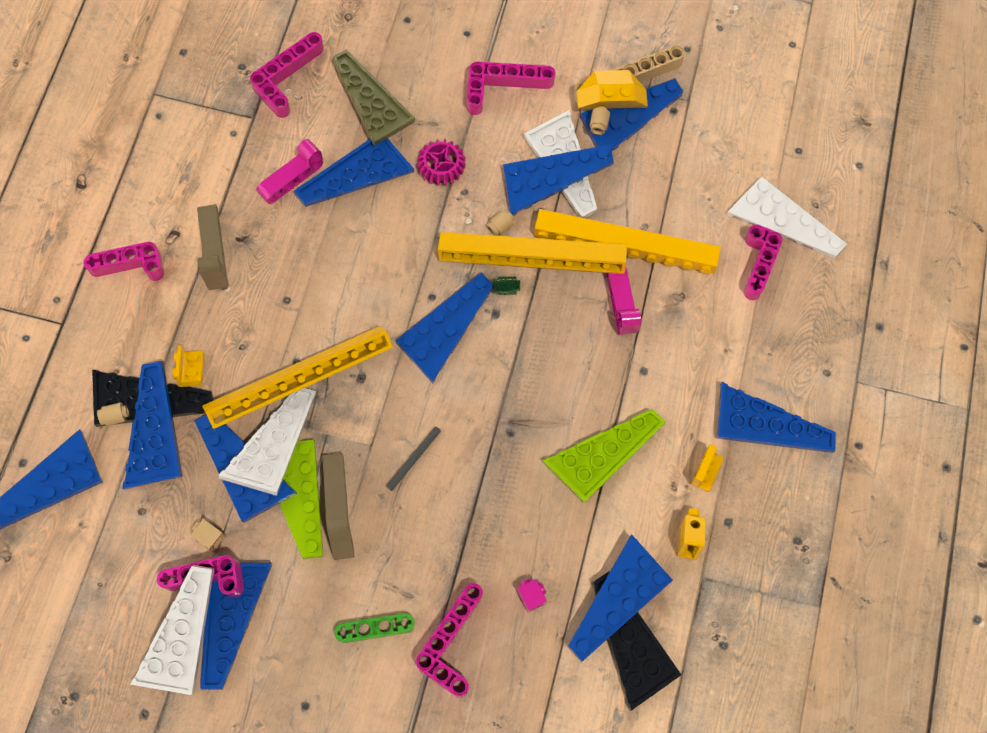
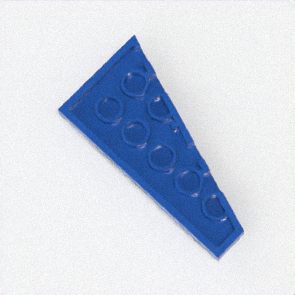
M676 78L646 89L647 108L607 109L610 112L607 130L602 135H596L590 131L593 109L580 113V118L595 147L611 144L612 150L617 149L622 142L628 140L642 129L648 121L658 116L663 109L668 108L682 96L683 91Z
M388 138L375 146L371 139H369L295 189L294 194L307 207L413 173L414 168Z
M611 144L503 164L510 213L515 216L517 212L532 207L533 204L540 200H545L565 190L569 185L582 181L583 178L592 173L595 174L613 165Z
M482 272L396 340V344L432 384L494 288V285Z
M162 361L141 366L138 401L135 404L136 414L132 424L128 449L130 452L128 464H126L125 468L126 477L122 489H130L183 477L165 369Z
M721 382L717 439L830 453L835 452L836 432L816 423H810L801 419L802 417L796 414L792 415L786 412L785 409L758 397L754 398L745 394L740 389L736 390L728 386V384Z
M204 415L195 420V424L220 474L222 470L229 466L230 461L237 457L244 449L245 443L225 424L213 429L207 416ZM222 480L243 523L297 494L284 480L277 496Z
M80 429L0 497V529L103 483L84 434Z
M632 534L568 645V648L581 663L673 581Z
M232 563L226 565V571L231 569ZM240 563L244 589L238 597L232 598L222 593L219 589L218 581L212 582L205 623L201 690L224 689L273 565L272 563ZM232 582L228 586L229 591H232L234 589V582Z

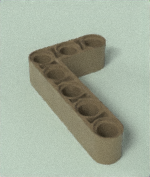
M217 205L197 207L203 257L198 258L200 274L208 290L228 287V279Z
M343 453L323 455L326 525L334 560L354 558V546L348 519Z

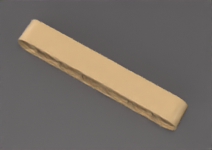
M678 45L672 46L612 70H630L641 83L679 68L682 65L685 50ZM586 80L577 83L576 86H575L574 98H573V99H574V101H575L576 103H577V95H576V92H577V90L583 85V83H584Z

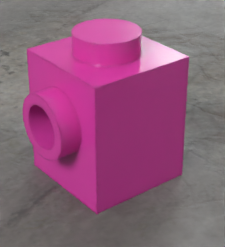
M529 578L519 583L520 587L517 588V592L527 613L546 604L547 600L544 596L546 590L541 582L538 583L536 579L531 581Z

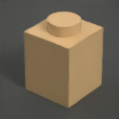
M205 519L197 522L190 534L211 552H214L226 537Z

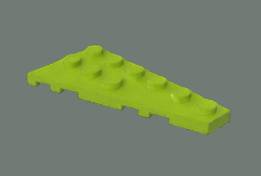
M650 409L631 418L629 421L614 426L612 429L586 439L576 446L563 450L557 455L548 457L542 462L585 503L665 425L666 421L653 409Z
M315 440L298 441L283 479L297 494L279 504L302 558L323 557Z

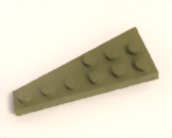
M347 49L333 56L332 62L374 146L415 122V117Z

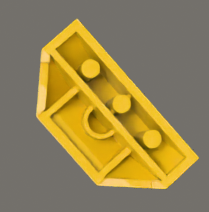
M630 70L594 71L576 92L578 109H595L599 106L607 109L648 107L646 89Z

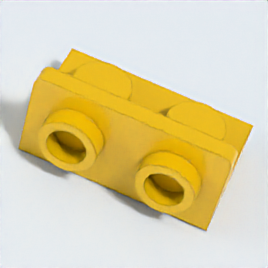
M178 345L177 353H174L176 368H173L172 374L173 379L177 380L179 387L202 386L205 361L204 350L184 352L183 346Z
M712 444L706 449L691 485L706 492L711 490L724 460L723 456L715 453L717 447Z

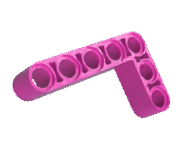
M317 32L309 33L257 69L250 76L254 92L277 117H287L290 114V106L287 97L276 85L323 52L322 36Z
M473 62L469 67L467 110L471 115H479L482 112L484 85L550 89L554 86L555 69L546 65Z
M471 583L464 589L416 658V665L420 672L453 696L459 698L464 697L468 693V681L440 661V659L482 599L483 590L476 583ZM472 589L479 592V596L475 599L468 596V592ZM459 606L467 608V613L464 616L456 613V609ZM447 623H453L456 629L452 633H447L444 630V626ZM435 640L443 642L444 646L441 650H434L432 648V643ZM424 657L431 659V665L428 668L420 666V660ZM444 669L448 672L446 680H439L436 677L439 670ZM456 682H463L466 688L463 692L457 693L454 691L453 686Z

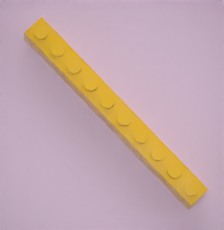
M539 209L534 237L539 239L627 244L626 256L631 259L640 258L650 263L659 262L670 267L678 266L685 270H697L703 274L715 273L721 249L720 246L542 209Z
M441 232L438 245L439 261L620 274H625L627 244Z
M378 326L211 401L202 407L212 428L215 429L389 350L393 346L387 331Z

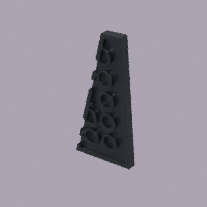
M92 369L94 425L96 427L106 426L99 423L97 410L103 406L120 402L128 407L129 417H127L126 422L117 424L131 423L135 420V404L138 401L140 378L119 376L114 373H103ZM167 384L172 417L204 414L205 411L202 406L213 401V393L211 391Z
M610 571L593 581L592 585L596 596ZM638 612L609 637L630 711L682 675Z

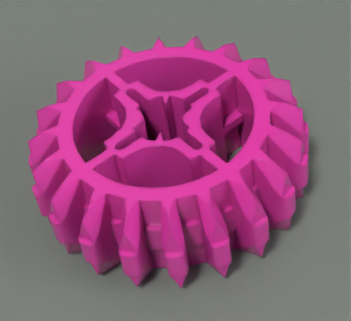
M437 138L436 143L430 140L429 146L424 145V150H420L417 157V167L420 175H424L425 181L430 179L431 184L437 182L438 186L440 183H444L446 186L448 181L453 184L454 179L459 180L460 175H463L466 168V157L463 155V150L459 149L458 144L453 146L452 140L449 143H446V139L440 142ZM449 155L455 159L456 163L449 159ZM427 162L434 166V170L428 166Z

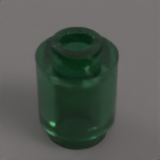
M516 276L494 279V294L517 295V291H520V280H516Z

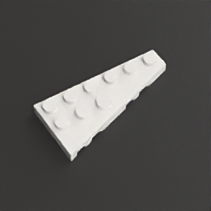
M570 110L524 133L525 140L538 158L581 150L576 138L574 124H572ZM588 176L561 191L579 217L586 218L597 212Z
M763 177L726 214L730 217L735 216L742 219V222L747 224H757L780 233L784 239L788 238L796 241V244L801 246L806 245L813 248V251L833 259L847 245L846 242Z
M303 388L290 394L283 401L282 406L270 416L267 423L263 424L245 444L244 449L237 457L230 461L229 466L222 470L218 475L219 479L277 496L315 399L316 391Z
M197 565L191 566L175 601H173L166 618L163 620L146 657L141 662L139 670L130 685L188 695L194 694L214 568Z

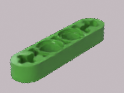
M405 613L339 624L334 634L341 643L406 634L414 629L415 621L410 614ZM403 618L411 621L407 629H404L401 625L397 626L398 631H394L393 619H397L396 623H402ZM388 621L391 624V629L388 632L380 631L379 625L381 622ZM363 624H367L371 628L370 633L366 636L359 633V628ZM352 626H355L357 637L353 638V633L347 634L345 639L338 635L339 632H342V628L352 631Z

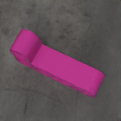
M304 139L297 147L298 155L257 186L256 191L268 204H273L323 165L322 153L310 139Z
M757 224L751 226L745 236V243L748 246L760 250L744 289L745 297L752 301L758 299L763 292L783 241L780 233ZM754 284H757L756 289L753 290Z
M143 242L87 255L83 261L85 268L94 277L143 267L148 278L152 281H159L164 276L162 256L153 242Z
M625 267V274L606 273L618 334L638 333L641 326V314L639 309H635L627 268Z
M228 555L165 569L157 576V584L160 587L169 591L180 590L191 566L214 568L212 582L218 581L219 589L222 593L233 598L240 596L244 589L241 565L238 560ZM232 562L231 569L226 571V565ZM232 582H234V589L232 591H229L228 586Z

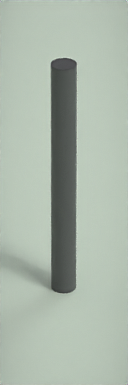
M434 427L387 484L386 487L390 491L394 490L439 435L441 430L438 427Z

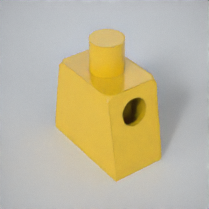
M688 509V515H685L681 523L677 557L697 560L704 548L706 519L700 517L699 509Z

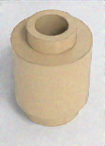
M599 106L593 109L590 121V131L593 134L602 135L607 130L610 112L607 108Z
M502 210L490 219L486 226L493 236L501 235L514 225V217L509 211L505 212Z
M122 402L103 406L97 410L99 423L109 426L126 422L127 417H129L128 407L124 406Z

